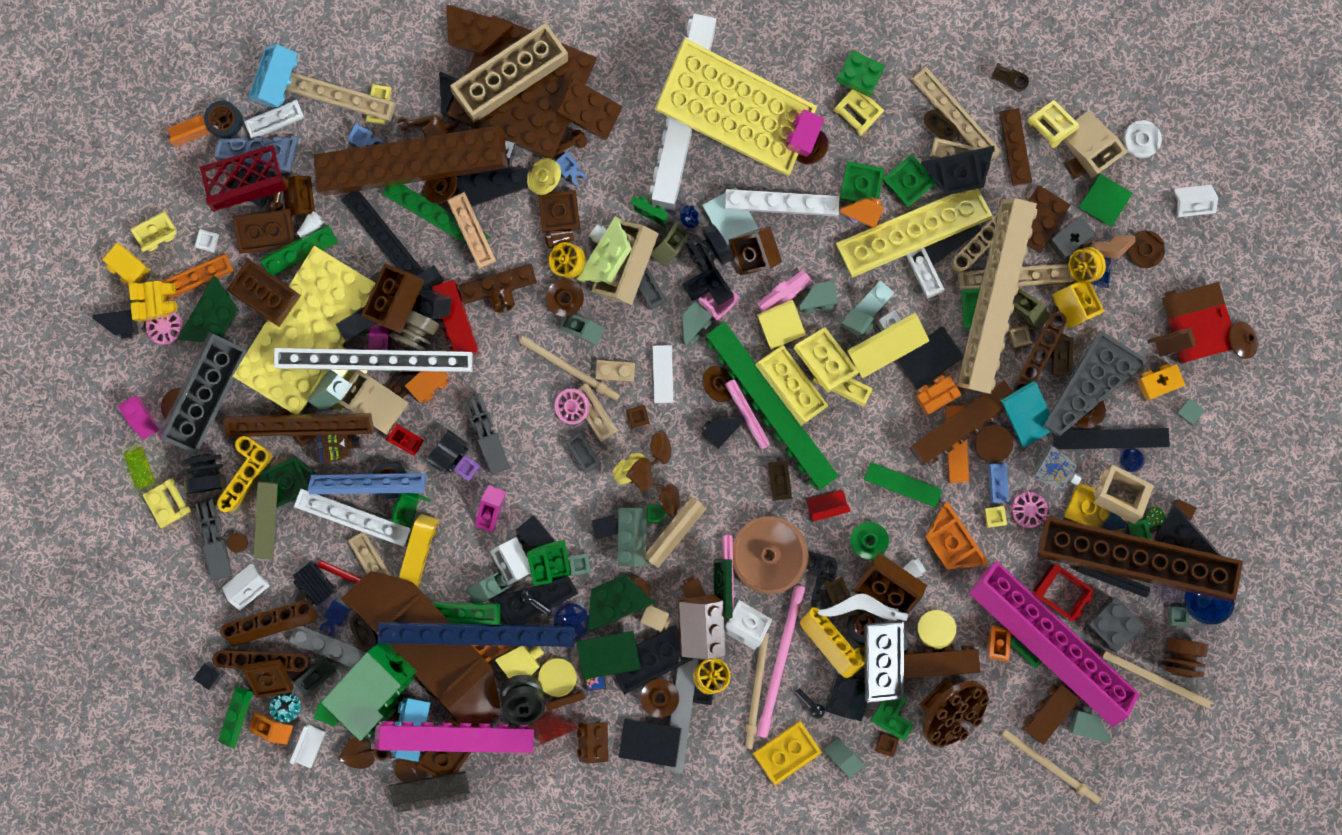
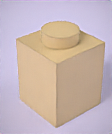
M650 606L646 608L640 622L662 632L663 628L667 629L671 618L668 617V612Z

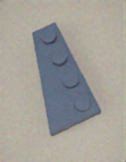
M291 136V138L273 137V139H219L214 157L216 160H224L274 145L281 172L290 174L299 138L298 136ZM271 152L265 153L261 160L268 163L272 157ZM251 158L246 159L242 165L251 166L254 160ZM258 163L256 167L264 169L266 165Z

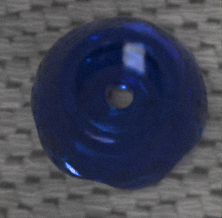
M686 205L680 212V220L687 228H696L695 226L699 224V213L694 209L693 205Z
M1135 448L1127 449L1123 452L1120 463L1126 471L1137 472L1144 466L1145 458L1140 450Z

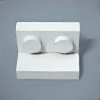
M739 600L733 610V618H729L724 625V633L755 650L762 643L772 619Z

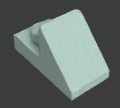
M880 280L855 309L873 317L894 292Z

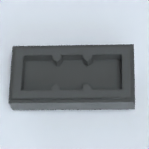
M646 268L638 290L649 309L653 310L665 303L667 299L649 269Z
M581 431L564 441L585 474L601 464Z

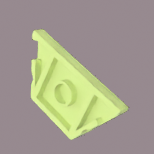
M616 216L613 218L577 280L586 283V281H613L632 250L630 243L627 241L626 231L622 230L621 219Z

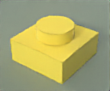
M1004 506L984 509L987 528L1007 525Z

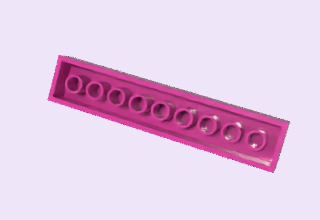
M997 560L984 570L969 594L1112 727L1128 718L1140 693Z

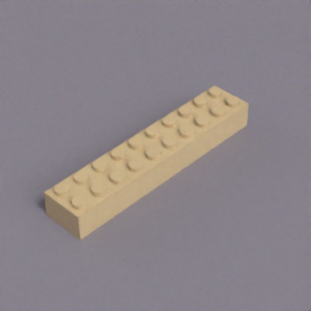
M1017 198L1003 199L1001 201L957 382L958 387L991 394V390L995 387L996 381L994 377L1000 367V353L1003 352L1005 346L1003 340L1009 330V316L1014 310L1013 299L1018 293L1019 286L1017 283L1023 273V258L1026 257L1028 247L1026 246L1028 239L1032 235V222L1037 215L1036 203Z

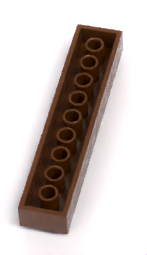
M499 126L313 155L317 192L324 196L508 168L504 130Z
M1048 516L1044 520L1037 553L1038 558L1229 602L1234 601L1237 597L1243 565L1242 560Z

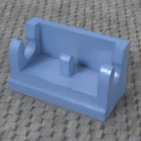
M1007 463L987 465L990 503L1009 502Z

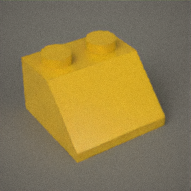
M1077 282L1052 294L1055 305L1067 318L1066 325L1069 329L1105 312L1091 282Z

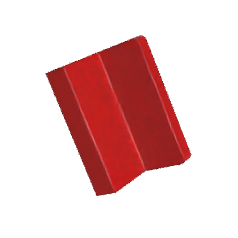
M843 490L807 499L812 522L851 512Z

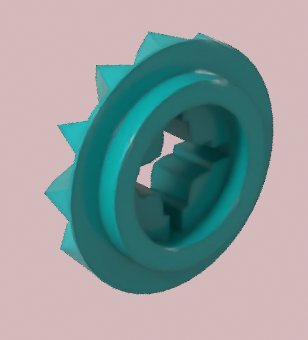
M293 693L276 695L271 699L269 706L270 714L279 722L294 720L301 710L299 698ZM281 701L285 704H290L288 705L289 713L285 709H280L282 707Z

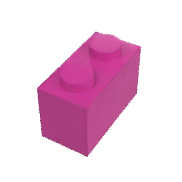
M805 109L800 114L797 113L793 120L795 127L793 131H789L786 142H788L786 148L805 157L809 156L825 118Z

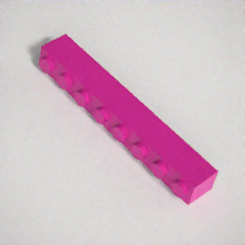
M382 721V725H376L374 749L390 751L533 753L534 729L528 728V725H516V728H509V724H497V727H490V724L479 723L478 727H471L472 723H460V726L457 727L447 722H441L440 726H433V722H421V726H414V722L403 721L402 725H394V721Z

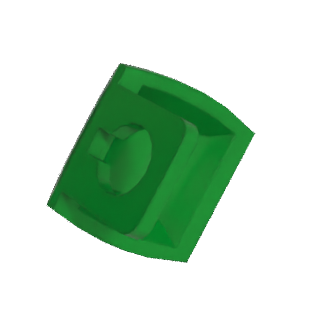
M400 493L392 509V522L410 528L415 517L419 499L430 502L431 499L416 493Z

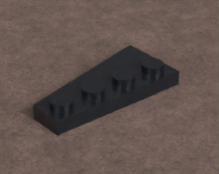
M527 168L456 176L457 187L452 196L454 197L465 192L471 207H474L481 203L527 189Z
M570 577L552 581L549 584L533 586L492 599L495 604H500V613L507 625H524L543 613L532 605H524L520 602L519 595L523 590H531L535 595V599L550 609L577 595L578 591Z

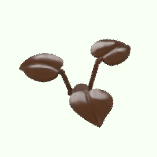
M660 430L654 434L650 443L651 452L656 459L650 462L648 458H640L630 468L626 477L632 480L629 483H635L643 491L650 489L651 486L661 488L662 491L659 494L660 504L670 517H675L680 503L677 487L673 484H667L665 487L664 485L653 483L652 465L658 463L659 460L662 464H666L671 458L669 438L663 430Z
M401 694V695L397 698V700H398L399 703H400V701H402L403 698H407V697H406L405 695ZM399 703L394 707L397 711L386 720L394 721V725L400 715L398 713ZM355 737L346 744L338 760L347 766L365 769L374 763L375 757L378 760L395 757H391L390 750L371 749V742L368 739L363 738L360 741ZM400 759L394 766L396 777L408 784L423 785L427 772L415 766L417 761Z

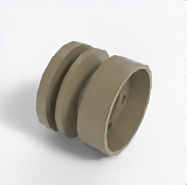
M411 310L401 334L397 335L390 332L389 337L397 344L411 351H427L420 344L423 342L430 345L431 342L424 335L434 336L439 323Z

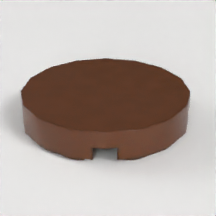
M1141 231L1133 235L1135 236V243L1126 251L1128 259L1132 264L1145 269L1159 264L1165 255L1163 239L1152 231Z
M995 424L981 429L977 433L974 442L975 449L980 458L992 463L1006 459L1012 452L1014 444L1010 432L1003 426Z

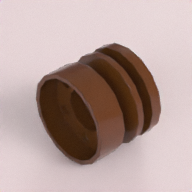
M1167 637L1165 650L1174 653L1173 657H1164L1165 661L1172 662V666L1163 665L1162 670L1187 678L1204 677L1205 672L1197 671L1196 666L1206 667V664L1198 662L1197 659L1198 657H1207L1209 644Z

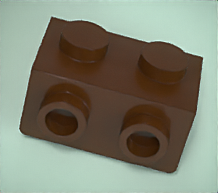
M608 722L578 723L577 737L579 748L577 749V756L579 762L588 764L609 762Z

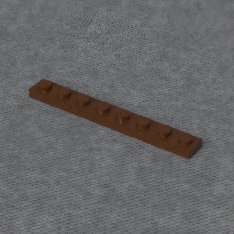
M371 413L226 416L223 419L227 437L372 434L375 431Z

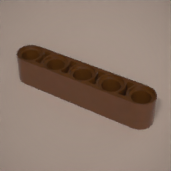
M1055 312L1048 319L1014 385L1013 392L1017 391L1019 385H1027L1033 381L1037 383L1066 327L1067 318L1063 313ZM1061 316L1064 319L1061 326L1053 325L1054 317ZM1047 333L1055 336L1051 344L1044 342V336ZM1039 350L1046 353V357L1042 361L1035 359V353ZM1033 367L1036 369L1037 374L1034 378L1026 376L1028 368Z
M302 600L225 623L220 629V634L230 645L235 646L310 624L316 620L317 611L308 601Z
M223 649L215 652L212 657V662L216 667L242 669L243 665L259 663L258 657L260 655L264 656L266 661L277 660L279 656H282L285 659L284 668L286 671H303L311 663L310 657L307 654L296 652ZM221 653L227 657L225 664L219 659ZM241 654H243L246 657L245 664H241L239 662V656ZM298 657L304 659L303 667L297 665L296 660Z

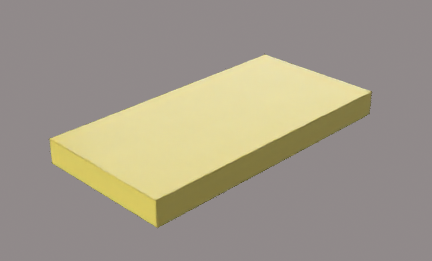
M913 313L847 351L863 379L929 342V339L917 314Z
M784 345L755 364L800 426L829 406Z

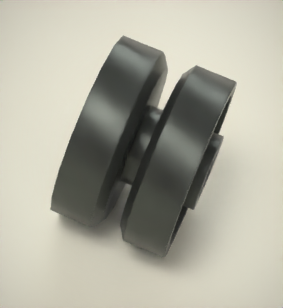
M522 674L516 675L506 680L501 686L502 712L509 722L516 725H527L539 720L544 714L543 687L536 677Z

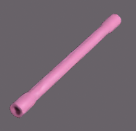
M794 585L781 643L757 729V736L767 738L778 689L799 607L806 588L803 586Z

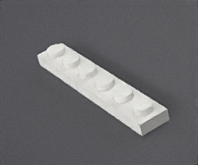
M726 189L725 210L838 216L839 196Z
M303 489L300 490L294 505L295 508L402 547L405 546L411 530L408 527L320 495L309 494L308 491Z

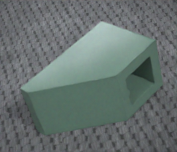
M834 281L815 284L799 306V312L804 311V314L814 313L815 309L823 308V311L834 309V306L838 304Z
M696 301L682 315L684 344L686 346L689 344L694 345L700 338L698 333L702 329L706 331L712 324V321H710L712 315Z
M852 308L841 323V326L860 338L862 335L866 336L874 325L871 322L874 318Z
M501 571L470 587L467 591L474 603H484L514 586L515 583L507 585Z

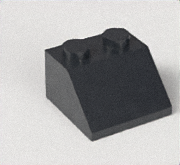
M835 673L825 711L844 718L862 721L867 705L865 701V682L851 677L845 678L841 674Z

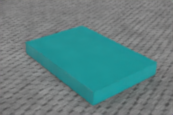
M1035 381L1001 400L1023 448L1051 432L1043 427L1050 412Z

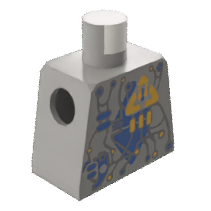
M1051 443L1032 473L1034 479L1059 488H1064L1067 482L1077 486L1082 479L1081 475L1074 472L1077 467L1076 463Z

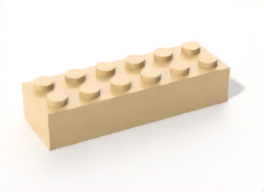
M545 23L450 85L452 94L472 122L475 123L568 62V53L547 23Z

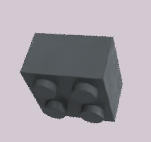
M1110 597L1084 623L1111 651L1116 653L1144 626L1117 597Z

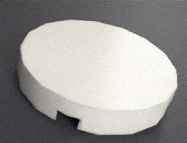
M1145 120L1136 121L1129 125L1123 136V144L1128 153L1133 157L1141 159L1155 154L1162 142L1159 129L1152 122Z

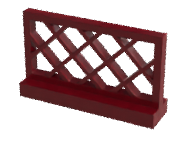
M274 145L200 167L207 196L206 202L213 212L287 190ZM271 152L272 157L268 163L261 160L265 153ZM249 158L254 160L250 168L242 165ZM258 163L266 165L261 174L254 171ZM234 164L236 167L231 174L224 171L227 165ZM240 168L247 171L243 179L235 176ZM270 168L276 170L277 176L268 178L265 175ZM212 169L218 171L213 179L207 177L206 171ZM222 173L229 176L224 185L217 182ZM251 173L258 176L255 183L250 184L246 182ZM233 179L240 182L235 189L228 187ZM214 185L222 188L218 194L211 195Z

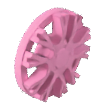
M177 313L169 314L167 319H156L157 323H154L152 320L146 322L147 335L151 340L162 345L175 342L183 329L182 320ZM174 315L177 319L170 322V318ZM150 324L155 325V329L150 330ZM172 324H179V327H172ZM172 330L178 331L175 337L170 333ZM160 334L163 335V341L157 340Z
M575 388L566 389L557 396L555 411L563 422L578 424L586 419L589 414L590 401L583 391ZM574 392L579 394L577 399L574 398ZM562 395L566 398V402L560 400ZM585 403V409L581 407V404ZM562 410L567 412L564 417L560 413ZM575 414H577L580 418L577 421L575 420Z
M1035 492L1021 493L1012 503L1011 513L1013 519L1023 527L1033 528L1039 526L1047 517V503L1041 495ZM1025 495H1028L1029 502L1026 501ZM1032 496L1038 498L1034 503L1032 502ZM1020 498L1024 501L1023 505L1017 503ZM1041 501L1043 504L1037 507L1036 504ZM1015 507H1022L1021 511L1015 510ZM1044 508V514L1039 513L1038 509ZM1021 512L1023 517L1019 520L1016 514ZM1036 514L1041 517L1040 520L1035 516ZM1025 517H1028L1026 524H1024ZM1031 517L1035 519V524H1030Z

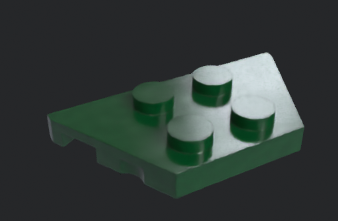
M217 276L212 277L177 337L178 340L204 342L209 332L224 338L240 310L231 300V296L223 288Z
M295 456L260 472V482L278 483V508L297 499L301 489L308 491L311 475L319 474Z
M624 574L591 589L588 630L589 632L597 630L655 605L656 602L640 586L636 585L633 579Z

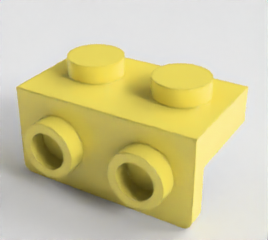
M164 210L131 228V232L139 242L142 252L146 250L151 252L158 247L159 243L163 241L167 243L173 240L177 229Z

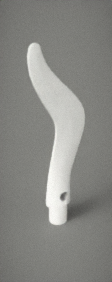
M857 594L831 608L818 611V614L821 616H837L862 609L892 621H896V619L907 621L908 613L898 612V609L887 607L866 594Z

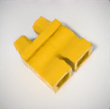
M161 281L129 283L130 300L134 301V303H131L132 320L144 322L167 318L169 314L178 311L176 301H168L167 295L176 293L175 284Z

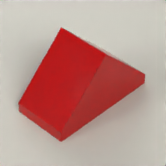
M396 423L385 439L415 456L424 441L421 437Z

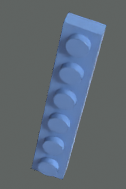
M426 473L311 475L308 492L309 494L424 493L427 477Z

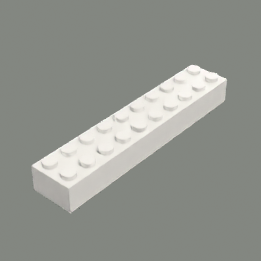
M694 14L693 20L689 19L687 36L689 37L686 39L711 51L716 29V18ZM667 116L666 127L668 129L663 131L661 141L664 147L659 148L657 157L659 167L655 166L653 174L655 186L651 185L649 200H652V206L656 207V205H659L664 209L674 211L693 129Z

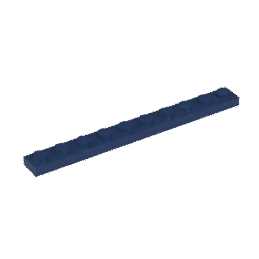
M379 622L378 643L574 647L575 636L574 626Z

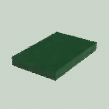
M714 559V595L723 601V617L733 618L732 559Z
M634 630L576 641L583 680L641 669Z

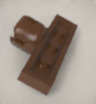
M531 263L458 286L464 304L489 298L493 310L497 313H504L502 304L505 303L507 311H510L515 306L512 292L515 289L536 284L537 280Z

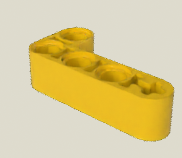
M242 436L236 440V450L247 457V459L217 501L218 508L223 512H234L259 479L260 472H263L271 462L272 454L269 449L253 438ZM248 440L250 447L245 451L242 444ZM261 451H264L266 454L263 461L258 459V454ZM249 467H253L254 469V475L252 477H249L247 475V469ZM238 483H241L243 485V490L241 493H238L236 491V485ZM225 500H230L231 507H226Z
M420 514L416 519L399 575L400 579L413 582L419 587L432 538L437 532L435 529L440 519Z
M811 608L800 620L802 629L843 677L849 678L865 667V646L862 645L854 650L826 616L818 614L820 609Z

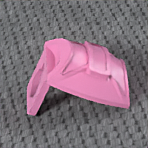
M708 292L703 299L700 297L698 301L700 306L718 320L736 304L740 296L733 292L734 297L717 306Z

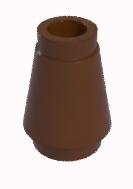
M572 230L549 231V233L545 234V241L548 249H551L559 243L574 241Z

